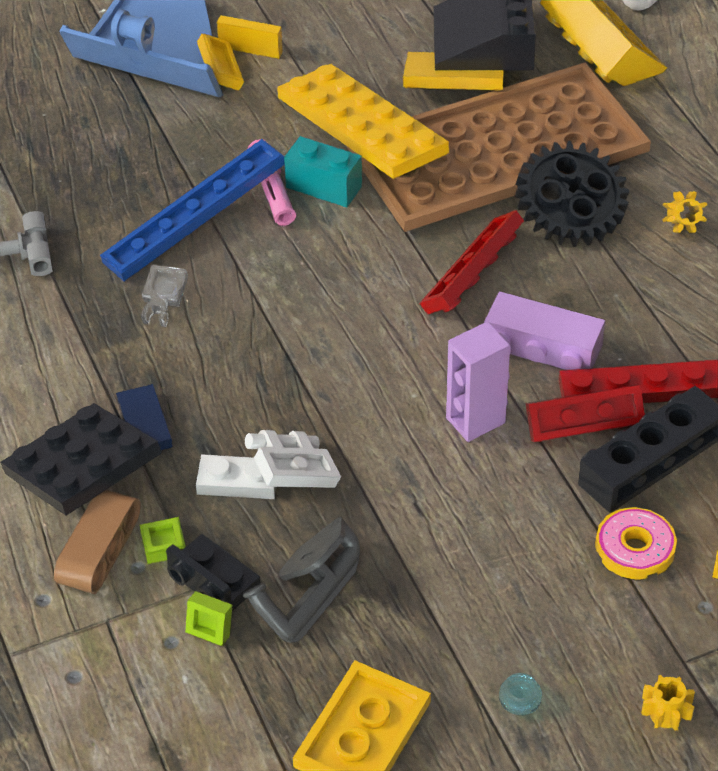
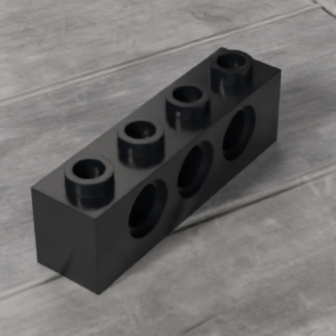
M697 386L692 387L683 394H676L666 405L655 412H648L638 423L626 431L621 430L617 432L606 444L598 449L589 450L580 461L578 485L609 513H612L718 442V404Z

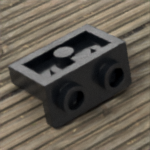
M203 534L183 550H180L174 544L166 549L167 571L177 584L181 586L186 585L194 592L197 591L232 604V611L247 599L243 597L246 591L261 584L258 574Z

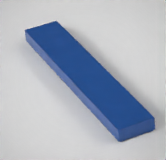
M263 139L259 140L100 255L102 263L121 280L126 281L284 166V156Z

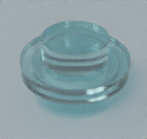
M517 673L511 675L502 683L499 690V700L503 708L515 715H527L536 711L540 706L542 690L532 676Z

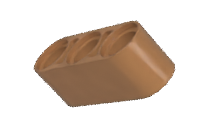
M105 490L94 497L57 559L54 569L55 582L96 594L102 587L138 521L141 509L140 500L109 490Z

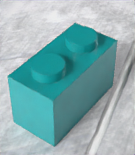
M299 136L284 156L285 183L288 189L348 207L362 187V155Z

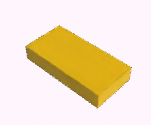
M222 15L217 20L218 38L229 41L232 50L280 58L283 52L281 26Z
M201 34L197 40V45L204 63L211 66L219 85L239 91L244 80L230 42L207 34Z

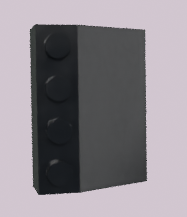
M446 0L433 6L435 70H534L536 32L532 0Z

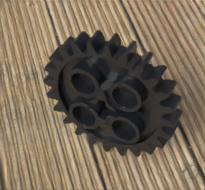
M571 141L567 142L565 149H562L557 142H554L551 152L542 146L538 155L530 154L528 163H523L515 184L517 185L515 197L520 199L517 209L527 210L524 216L525 222L536 221L533 228L534 232L542 228L547 230L545 234L546 240L551 238L553 234L558 235L559 245L563 244L565 238H570L573 247L577 246L579 238H582L588 246L591 245L594 236L598 240L603 241L607 232L613 234L617 224H621L629 202L626 201L629 189L623 188L627 179L622 176L616 177L620 166L609 167L610 156H605L602 159L598 158V148L593 149L591 153L586 152L585 143H582L577 150L573 148ZM544 196L551 197L553 200H549ZM575 212L582 213L585 216L578 215Z

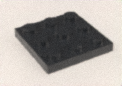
M93 403L90 406L81 408L77 411L76 415L60 425L49 428L44 435L28 445L17 448L12 455L0 463L7 476L67 516L162 454L157 440Z

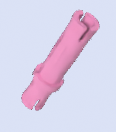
M259 140L253 141V142L248 146V148H250L252 145H254L255 143H257ZM280 168L264 179L261 185L273 213L275 223L277 222L278 225L285 226L295 220L296 212L293 210L286 188L282 182Z

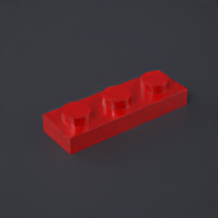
M637 384L525 403L530 437L533 442L631 426L638 423L645 415L641 386Z

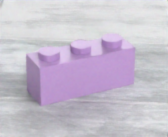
M500 291L484 323L488 321L498 333H502L507 337L511 346V355L565 370L593 368L603 345L605 320Z
M488 321L448 340L446 419L467 442L506 422L511 346L507 337L502 333H498Z

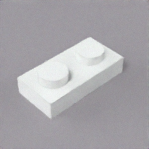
M201 455L196 481L197 495L275 499L276 487L266 485L254 458Z

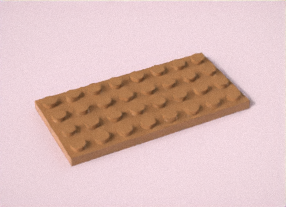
M584 62L504 87L501 90L488 92L412 116L449 141V153L395 179L363 157L362 171L403 231L406 232L515 196L517 189L515 184L523 163H528L531 153L538 155L542 146L551 152L554 142H557L562 149H565L567 142L571 141L573 148L577 150L582 143H585L586 152L591 153L593 149L598 148V158L602 159L609 155L608 165L649 152L651 141ZM347 147V149H348L350 152L357 154L356 152H354L353 150H351L349 147Z

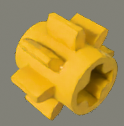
M680 191L673 192L675 200L671 203H663V206L667 208V216L662 220L663 222L675 224L673 227L674 233H680L684 225L689 233H695V224L707 221L702 216V208L707 206V202L699 203L696 201L697 192L690 191L685 199ZM685 206H688L690 212L685 215L686 218H681L680 212L684 210Z
M658 675V680L654 687L651 685L644 686L642 699L645 701H643L641 714L643 716L650 715L655 723L654 728H673L676 731L682 718L692 720L694 712L692 704L695 691L692 689L686 690L685 685L681 682V677L674 678Z

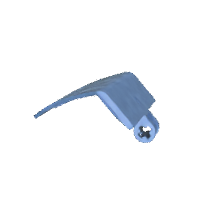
M114 0L89 34L70 29L66 25H62L59 31L70 53L75 58L208 95L223 96L222 86L219 85L211 66L204 63L197 45V40L201 34L213 36L205 0Z

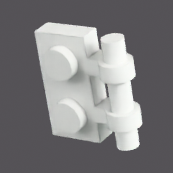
M261 430L258 434L248 433L245 437L247 449H258L254 459L267 486L335 488L341 478L328 450L318 449L320 442L317 436L307 435L303 431H291L288 435L277 434L273 430Z

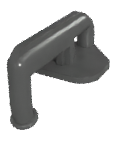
M338 517L296 550L279 572L280 578L286 581L310 573L315 581L286 616L264 590L266 589L265 584L255 586L243 594V597L249 599L257 613L283 641L294 643L302 639L354 575L360 555V544L356 534L341 517ZM341 544L344 547L343 551L328 568L324 562Z

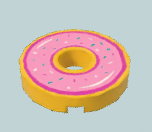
M631 507L619 509L604 518L598 526L595 548L602 558V563L608 570L624 578L640 580L647 579L648 575L656 572L659 575L667 570L674 561L677 538L674 528L663 516L648 509ZM638 539L644 542L646 546L632 548L626 541Z

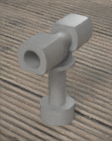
M39 211L28 212L22 216L25 233L17 232L18 239L0 242V256L21 253L22 260H25V258L29 260L31 275L44 276L53 272L44 214Z

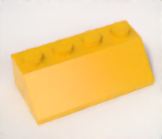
M541 0L539 2L548 12L545 15L547 20L557 28L562 27L564 29L561 35L572 45H578L581 48L578 51L579 55L588 63H595L598 66L595 72L607 83L614 80L622 86H627L661 74L667 69L662 61L604 0Z

